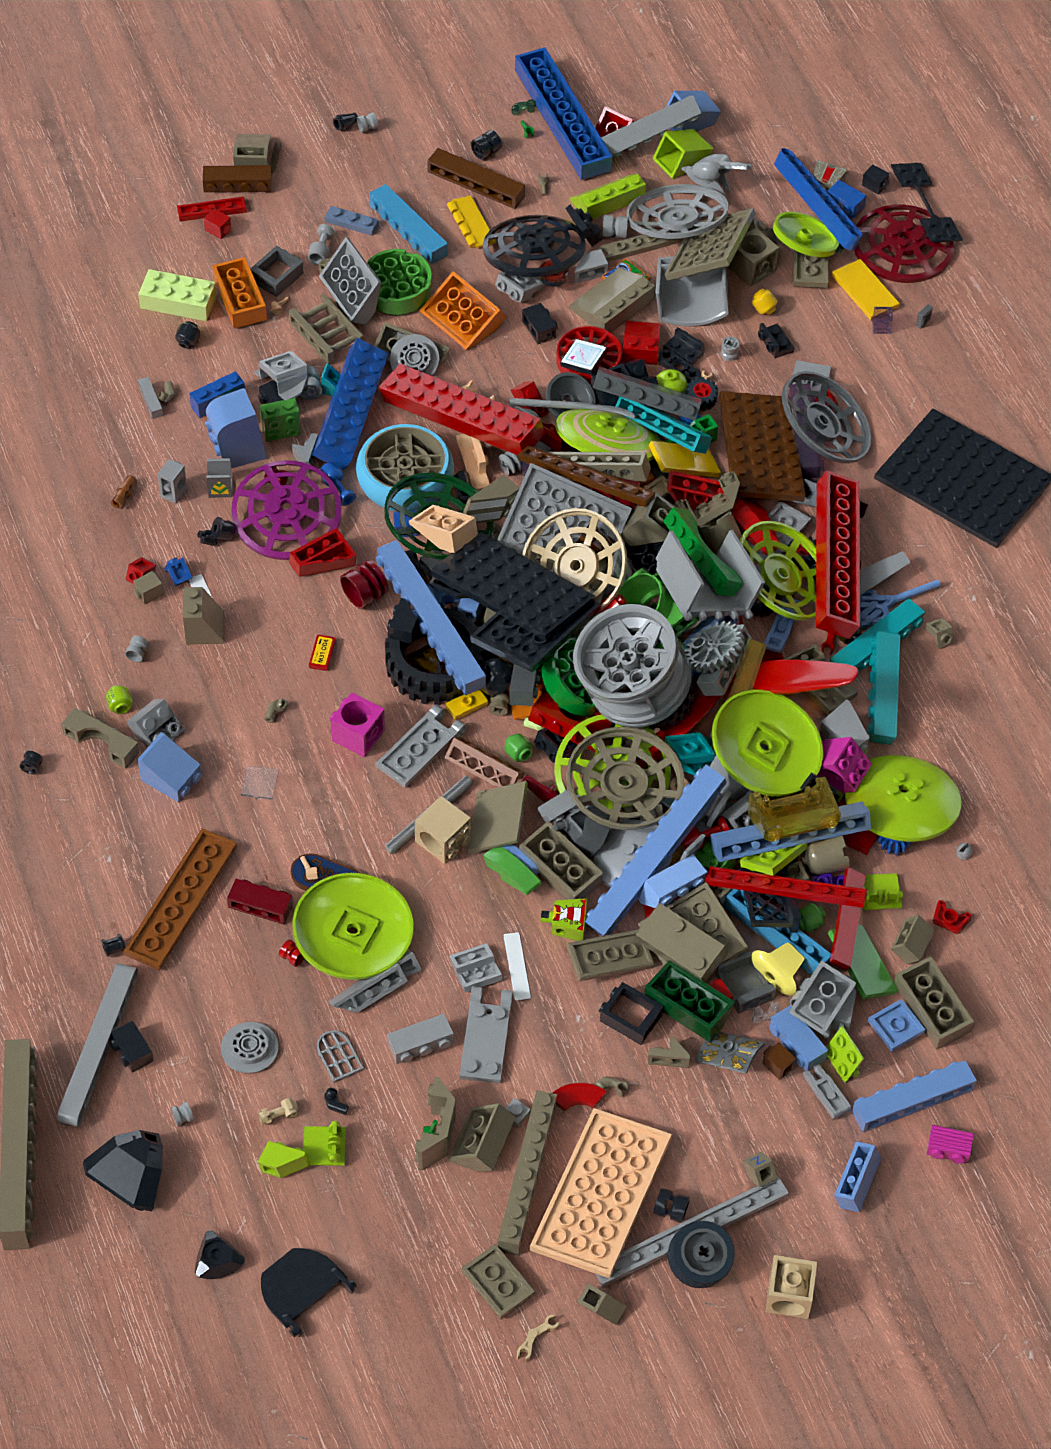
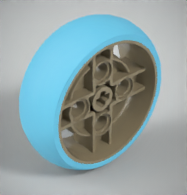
M399 424L381 429L365 442L358 455L356 473L359 484L365 494L374 503L384 508L390 489L403 478L419 473H441L453 476L454 462L448 446L436 433L418 425ZM437 482L417 483L420 492L434 491L443 493L445 484ZM410 486L399 491L392 501L402 506L409 497L414 495ZM424 498L427 503L440 500L439 498ZM415 501L407 509L418 511L421 506L418 501Z

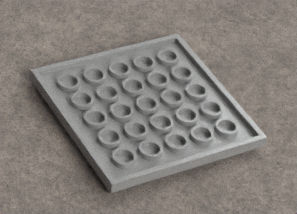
M530 463L497 541L522 555L531 533L542 521L554 513L573 508L591 510L606 517L621 534L632 508ZM577 515L563 519L569 529L573 527H587L588 524L590 525L592 517ZM598 521L597 528L601 530V533L613 538L617 542L618 539L612 530L603 522ZM556 522L541 534L536 545L546 548L551 539L561 532ZM582 533L571 534L573 543H576ZM564 538L551 551H557L558 545L566 547Z

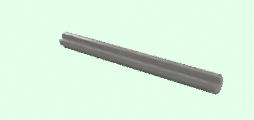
M464 776L444 793L442 797L452 803L472 785V779ZM416 819L385 845L389 853L392 854L415 835Z

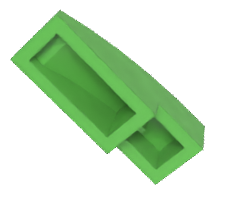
M502 846L492 848L483 855L487 867L500 874L501 880L525 895L530 894L541 885V881L534 873Z

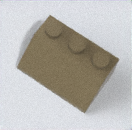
M499 1103L471 1107L449 1157V1161L477 1172L493 1171L500 1152L504 1148L506 1138L512 1129L515 1117Z

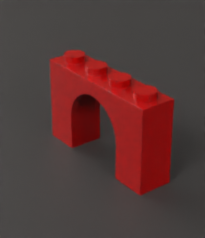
M546 689L543 690L532 706L528 721L547 728L549 731L564 738L570 730L581 723L564 716L559 709V705L553 700ZM597 711L595 716L602 714L599 711ZM608 719L592 722L585 727L593 734L600 730L614 728L615 723ZM578 731L570 741L579 744L585 738ZM591 745L587 747V749L596 753Z

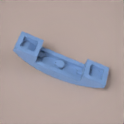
M783 596L781 601L788 603L785 596ZM794 599L796 603L801 602V600ZM779 605L781 609L796 614L793 609ZM777 613L770 633H768L764 642L763 649L782 653L795 619L787 618Z

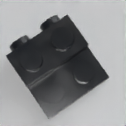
M571 204L565 208L574 224L583 232L585 239L591 247L603 239L600 235L601 229L597 224H592L593 218L588 211L584 213L581 208L574 209Z
M543 728L538 731L534 743L538 750H543L548 755L549 760L555 763L557 751L564 737L549 731L547 728ZM569 740L562 758H570L578 744Z

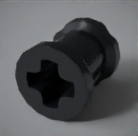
M117 934V937L108 940H101L106 957L110 956L111 953L120 950L124 951L126 948L121 934Z

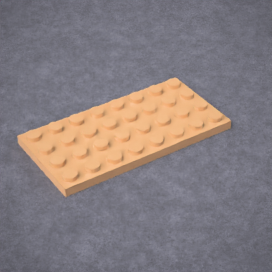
M593 1108L532 1240L530 1251L610 1279L672 1139V1134Z

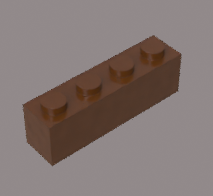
M271 165L203 166L202 181L204 193L271 192Z

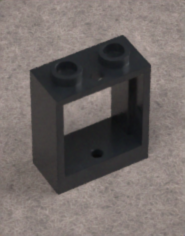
M622 982L618 988L615 987L612 990L609 1001L601 1005L599 1009L600 1022L642 1045L663 1016L664 1005ZM622 995L650 1011L638 1028L611 1013V1010Z

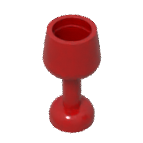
M723 816L718 819V825L700 832L698 828L693 827L682 841L683 845L687 849L701 834H704V839L711 837V834L728 831L729 827ZM703 840V842H702V844H701L699 850H701V849L704 847V845H705L704 840Z

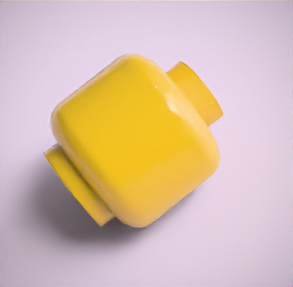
M762 288L752 296V305L759 314L767 313V315H770L776 310L775 306L778 301L770 290Z

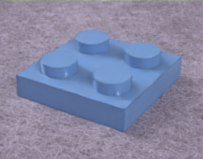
M902 999L868 1017V1023L891 1052L923 1035L926 1030Z

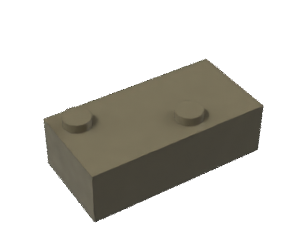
M549 821L519 845V850L538 867V874L566 900L585 899L603 883V872L561 832L555 831Z
M661 903L657 905L636 934L639 943L666 961L670 960L704 983L708 981L727 955L723 944Z
M931 956L896 973L894 984L912 1013L926 1029L925 1033L936 1049L972 1031L973 1019Z

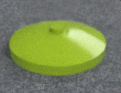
M783 212L777 215L773 223L775 235L785 245L802 254L813 257H829L836 252L839 246V241L823 222L810 215L799 212Z

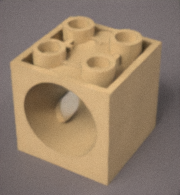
M442 796L415 820V842L444 864L449 859H453L457 855L458 850L467 846L471 840V818Z
M774 1255L765 1312L808 1319L813 1300L817 1262Z

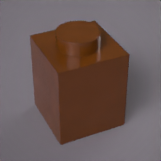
M779 1042L774 1046H769L764 1051L762 1064L779 1080L794 1069L796 1058Z

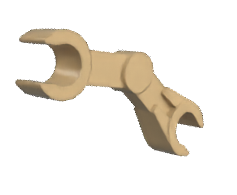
M555 1315L547 1316L543 1324L528 1331L526 1341L517 1350V1359H519L521 1352H526L528 1355L525 1362H528L531 1358L532 1345L535 1339L546 1331H556L558 1329L559 1322L555 1325L548 1323L554 1320Z

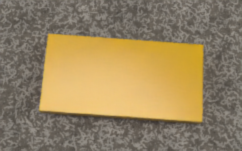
M861 259L832 271L831 276L870 320L899 308L900 303Z
M651 441L648 445L662 472L670 473V470L690 475L717 478L721 474L709 449L706 454L693 452L676 443Z

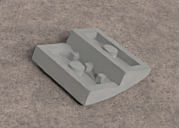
M487 943L449 956L456 976L465 993L471 991L472 986L484 987L502 981V974L494 961V955Z

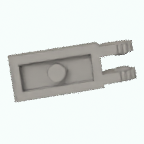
M814 1066L815 1074L819 1078L817 1081L809 1071L803 1072L804 1079L811 1086L810 1088L833 1120L851 1111V1105L821 1066Z

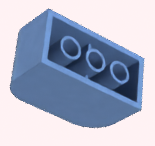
M245 389L228 393L211 401L206 408L208 421L205 424L208 432H210L208 435L211 443L214 444L217 457L221 456L222 459H231V468L267 459L257 417Z

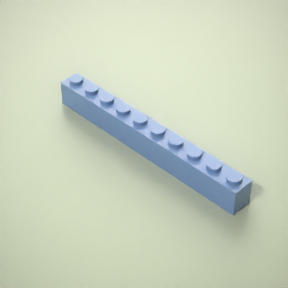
M395 540L377 548V556L375 558L378 566L384 569V574L387 580H391L395 592L399 593L401 598H404L417 617L420 631L428 637L429 645L437 651L438 659L445 663L446 670L450 676L454 677L457 688L467 695L486 687V675L399 542Z
M705 765L704 768H700L696 772L694 781L685 786L682 792L683 795L679 800L676 799L672 803L670 812L661 817L655 831L652 830L648 834L647 842L643 847H638L634 853L635 857L633 860L624 865L623 873L620 877H616L611 882V888L607 893H603L600 896L599 904L596 908L591 909L587 913L585 923L600 936L611 935L640 897L645 881L658 874L727 784L725 777L708 765Z

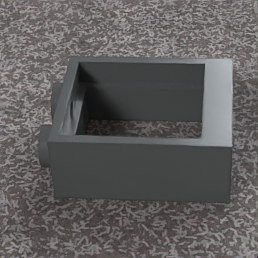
M278 246L274 247L250 268L256 284L275 297H278L304 274L303 261ZM279 260L290 267V269L278 279H275L265 271Z

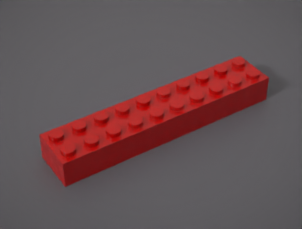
M399 364L379 387L384 402L517 456L526 446L534 447L545 434L541 419L403 364Z
M827 470L817 482L816 628L849 639L860 627L859 481Z

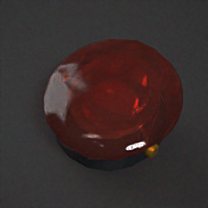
M547 260L546 262L542 263L540 267L551 266L554 264L551 260ZM569 269L553 275L542 276L539 279L547 286H561L568 279Z

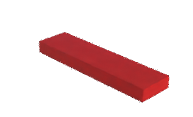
M244 196L177 205L180 222L204 219L213 209L225 215L247 213Z

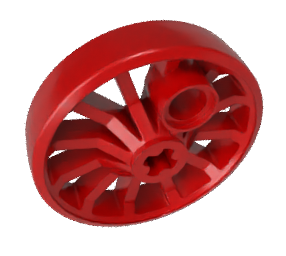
M582 326L568 331L561 337L556 349V364L561 373L571 372L578 374L591 385L590 374L579 373L560 365L561 356H565L574 342L572 340L580 339L585 341L583 337H589V342L593 343L594 337L599 338L595 344L603 345L605 342H608L609 344L604 345L608 348V352L599 364L606 369L622 364V347L619 340L611 332L595 326Z

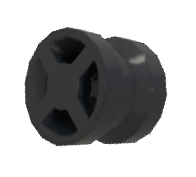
M26 751L23 756L24 760L21 761L19 767L25 773L35 775L39 770L38 765L42 763L43 757L34 751Z

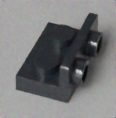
M760 323L758 337L764 342L767 351L774 358L793 352V345L778 323L766 327L764 323Z
M677 327L674 336L663 345V350L673 351L693 366L704 354V343Z

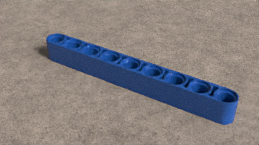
M781 148L774 162L775 167L839 243L847 250L854 251L862 237L861 231L791 150Z

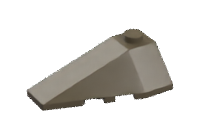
M383 322L375 347L389 353L386 361H390L391 350L395 343L401 338L414 333ZM432 341L438 349V364H443L449 347Z

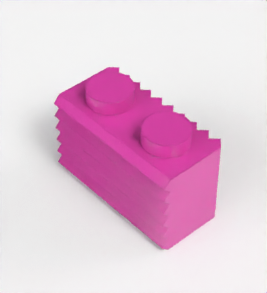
M932 1124L926 1154L931 1155L935 1159H951L957 1164L968 1163L974 1133Z

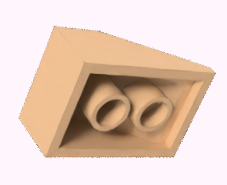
M436 505L430 506L409 520V524L433 544L450 553L457 552L478 535L476 517Z

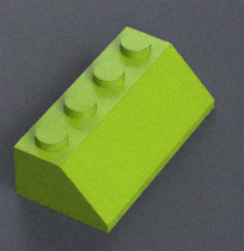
M630 174L570 197V201L576 208H581L584 213L588 211L591 217L595 219L628 206L636 197L646 193V184L638 174Z

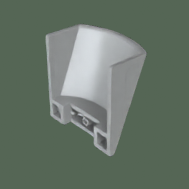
M674 256L658 258L656 299L659 321L677 326H700L715 322L729 315L727 267L723 269L716 268L710 272L704 271L694 276L688 275L678 280L672 279L667 281L665 273Z

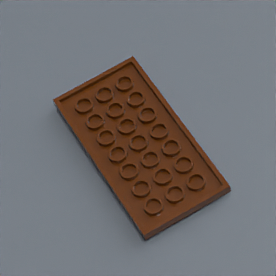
M720 391L719 399L729 472L734 471L740 481L736 497L804 502L805 490L796 433L785 414L782 396Z

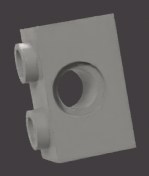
M168 459L157 474L160 497L176 504L187 490L185 466Z

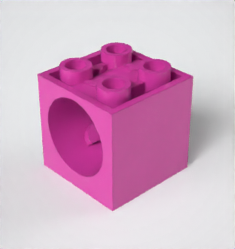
M351 692L347 698L345 697L342 700L337 712L334 711L330 717L332 741L365 758L385 731L384 708ZM352 723H363L361 725H350Z
M852 737L823 740V761L817 776L836 787L842 793L855 792L872 763Z

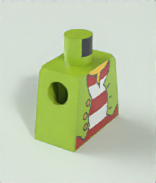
M587 899L554 901L553 911H541L540 922L552 923L553 935L576 941L583 940Z

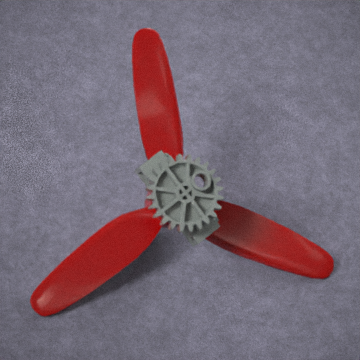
M738 616L740 619L736 624L731 622L726 624L725 621L721 625L716 622L713 627L709 624L708 629L702 628V633H696L697 637L690 639L692 643L687 644L688 649L685 650L692 670H696L698 673L701 672L697 684L704 695L694 700V703L690 705L691 710L689 714L685 713V718L681 722L678 720L675 726H666V729L659 730L655 734L662 741L665 740V736L687 734L722 696L728 700L732 696L748 690L771 691L773 694H790L839 687L853 682L858 676V669L848 664L808 660H774L749 666L745 657L752 637L744 626L742 617ZM655 746L648 749L652 759L655 761L663 756L662 752ZM636 757L637 765L642 769H647L648 763Z

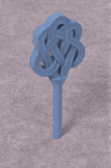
M935 580L894 596L878 595L873 589H869L861 594L860 622L862 630L873 626L889 614L888 609H891L896 602L940 587V581Z

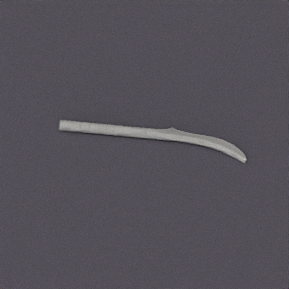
M510 398V405L601 410L635 419V415L632 412L619 407L586 402Z

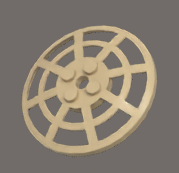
M566 509L546 518L531 533L522 553L528 559H530L532 551L542 555L540 565L545 568L548 558L554 560L555 574L590 592L588 585L595 578L603 581L602 585L593 593L595 598L604 591L608 584L616 586L613 593L601 605V609L597 613L607 607L616 597L626 575L627 552L620 532L606 517L587 509ZM577 515L592 517L589 528L573 527L569 529L563 518ZM598 521L603 522L612 530L618 539L616 543L609 546L605 538L596 532ZM556 522L561 532L551 539L546 548L536 545L541 534ZM571 534H587L584 544L573 543ZM594 537L605 548L597 554L590 548ZM564 538L566 547L559 554L552 552L553 547ZM621 549L622 570L620 578L616 579L611 577L614 566L613 553ZM608 557L607 574L599 572V561ZM579 561L581 566L579 570L574 571L573 565Z

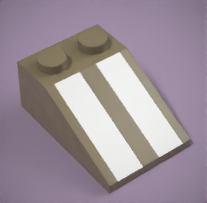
M502 475L468 498L463 514L476 517V523L499 521L503 517H507L519 487L505 475Z

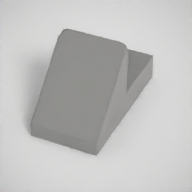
M311 433L309 440L306 439L304 446L292 444L293 456L297 461L312 465L314 460L312 452L318 434Z

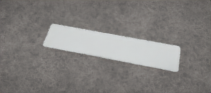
M518 932L504 934L515 1000L530 999L520 935Z

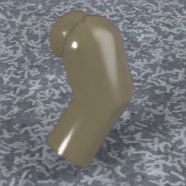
M171 381L164 383L165 392H161V395L158 393L157 398L160 403H168L175 396L173 382Z
M283 698L271 702L267 707L264 720L272 723L275 714L284 711L288 706V702Z

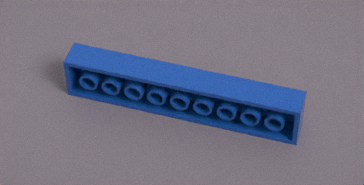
M546 47L516 55L515 71L579 178L583 180L612 171L611 153Z

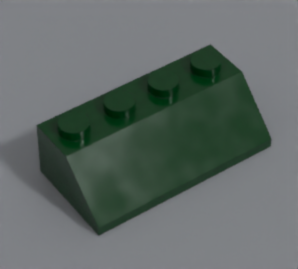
M670 960L645 986V995L664 1005L663 1013L708 1042H711L722 1030L735 1005L733 1000Z

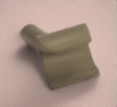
M540 173L538 174V184L542 187L543 196L546 195L548 173H546L545 177H541Z

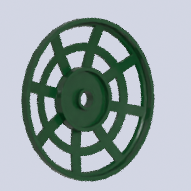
M419 473L410 475L397 482L390 489L385 500L384 518L391 533L405 547L422 556L444 560L450 554L431 552L432 550H445L433 546L434 544L429 539H427L426 543L417 539L413 534L420 532L414 527L407 528L405 516L414 518L432 505L453 510L447 506L448 501L461 509L459 513H463L466 505L450 495L452 486L467 493L470 497L479 491L463 480L446 474ZM437 482L445 484L443 493L434 491L420 492L417 483ZM410 486L414 495L409 497L402 506L392 501L399 491ZM424 498H439L441 500L440 503H427ZM415 501H418L421 506L417 513L407 509ZM390 507L399 512V521L402 529H395L389 518ZM494 521L486 522L487 529L477 530V532H482L490 537ZM401 535H407L415 543L425 547L424 550L409 543Z

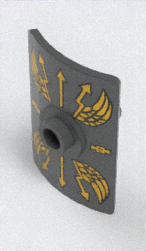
M719 1032L711 1042L704 1041L696 1061L748 1073L754 1057L765 1044L761 1041Z

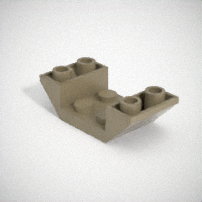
M734 471L731 473L727 472L718 480L724 491L723 494L715 495L708 503L699 504L694 511L687 499L678 500L673 506L689 510L698 522L697 525L702 526L733 508L740 481Z
M435 1077L434 1083L429 1085L428 1106H431V1114L440 1115L441 1122L437 1125L436 1135L422 1132L421 1140L417 1139L415 1145V1161L418 1162V1170L422 1171L448 1155L456 1119V1099L439 1077Z

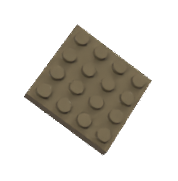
M707 883L666 906L725 946L727 955L720 964L748 950V946ZM648 918L638 923L640 928ZM657 955L664 966L668 961Z

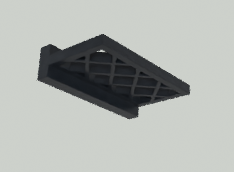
M786 865L774 876L791 878L788 866ZM739 868V871L765 874L758 871H751L747 868ZM743 890L752 927H789L790 933H798L801 915L796 898L764 893L754 894L751 891ZM764 894L770 899L766 901L760 896ZM754 901H756V902L760 903L762 906H760V907L758 908L757 906L753 905L752 903H753ZM776 901L781 906L778 908L771 903ZM765 908H768L771 911H773V913L770 915L763 910ZM759 914L765 920H756L755 917ZM780 915L785 920H778L775 917Z

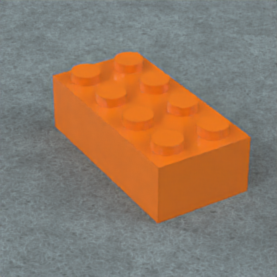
M242 257L212 265L213 280L216 282L217 290L233 329L267 320L266 305L246 258Z

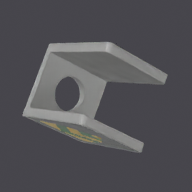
M207 459L208 476H206L208 498L232 497L231 459Z

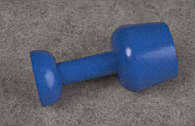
M334 462L324 464L320 470L336 486L340 493L341 506L351 504L355 500L356 494L351 490H346L342 485V470ZM321 477L324 484L326 486H329V484L323 479V477Z

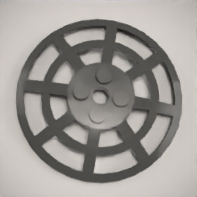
M810 371L798 372L787 380L782 390V404L788 421L798 436L815 452L834 462L849 464L863 458L871 445V431L865 414L855 399L837 382L819 373ZM801 380H810L821 384L820 393L813 390H804ZM795 382L798 393L791 401L787 397L788 387ZM828 388L837 394L847 404L848 408L841 410L826 396ZM807 396L818 398V402L810 403ZM800 398L806 407L804 410L796 406ZM825 403H827L836 412V414L828 406H826ZM797 413L803 417L805 425L800 424ZM854 414L860 426L862 436L852 434L847 416ZM840 419L845 426L846 432L841 431ZM807 431H810L817 438V442L807 434ZM836 437L845 438V444L841 446L835 440ZM824 441L830 442L836 449L825 447ZM852 441L862 443L860 452L856 457H853L846 451L851 446ZM828 452L841 453L846 458L838 457Z

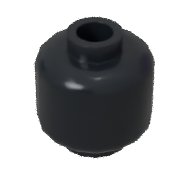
M186 321L179 325L175 339L182 348L194 347L200 337V330L197 324Z

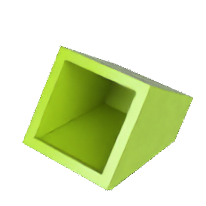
M694 129L665 131L652 159L672 179H675L686 173L682 171V167L693 166L696 162L710 156L713 148Z

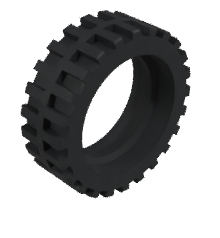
M439 604L480 666L487 660V650L472 643L471 635L481 626L477 627V620L474 617L469 619L468 613L464 610L460 613L457 611V607L451 606L449 609L444 608V604ZM418 622L413 641L426 636V634H422ZM388 630V638H385L387 676L391 677V684L394 687L399 686V692L402 695L407 693L410 700L421 699L422 704L432 701L434 705H440V701L449 702L454 698L464 695L463 691L457 688L454 677L450 676L448 672L430 674L410 666L404 659V650L410 643L390 639Z

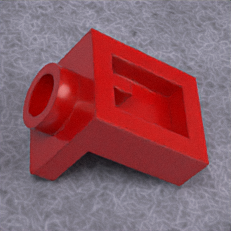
M141 557L128 565L126 580L134 584V580L151 571L155 572L157 565Z

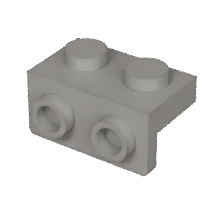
M568 789L538 807V811L544 821H549L550 823H558L564 819L563 815L579 809Z

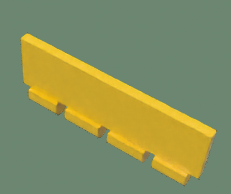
M470 195L452 199V201L447 203V206L453 214L469 247H483L484 238L490 229L473 198ZM495 239L488 240V246L496 244Z

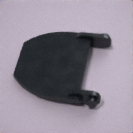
M292 1248L262 1272L261 1291L267 1308L285 1328H290L289 1333L294 1338L296 1336L300 1337L303 1334L299 1326L294 1322L298 1316L339 1283L350 1294L355 1292L357 1285L353 1280L348 1281L346 1274L328 1257L319 1252L304 1248Z

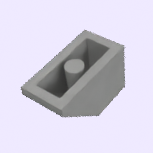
M601 249L590 251L583 255L575 268V283L599 278L608 272V262Z

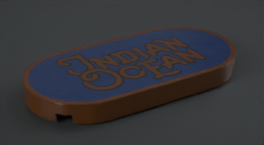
M313 853L299 856L292 863L290 870L294 884L305 891L320 880L333 875L360 873L355 869ZM302 856H305L310 868H317L318 879L308 880L306 878V870L300 859Z

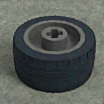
M709 1221L691 1222L683 1226L673 1236L669 1244L668 1263L670 1269L679 1281L689 1287H711L720 1282L730 1272L735 1258L734 1244L729 1234L716 1223Z

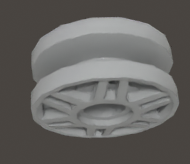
M727 791L722 797L718 794L698 821H701L707 815L709 818L706 826L711 828L723 812L732 793Z

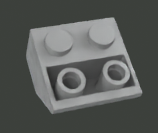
M165 699L152 700L127 721L135 736L148 747L161 732L173 740L185 730Z

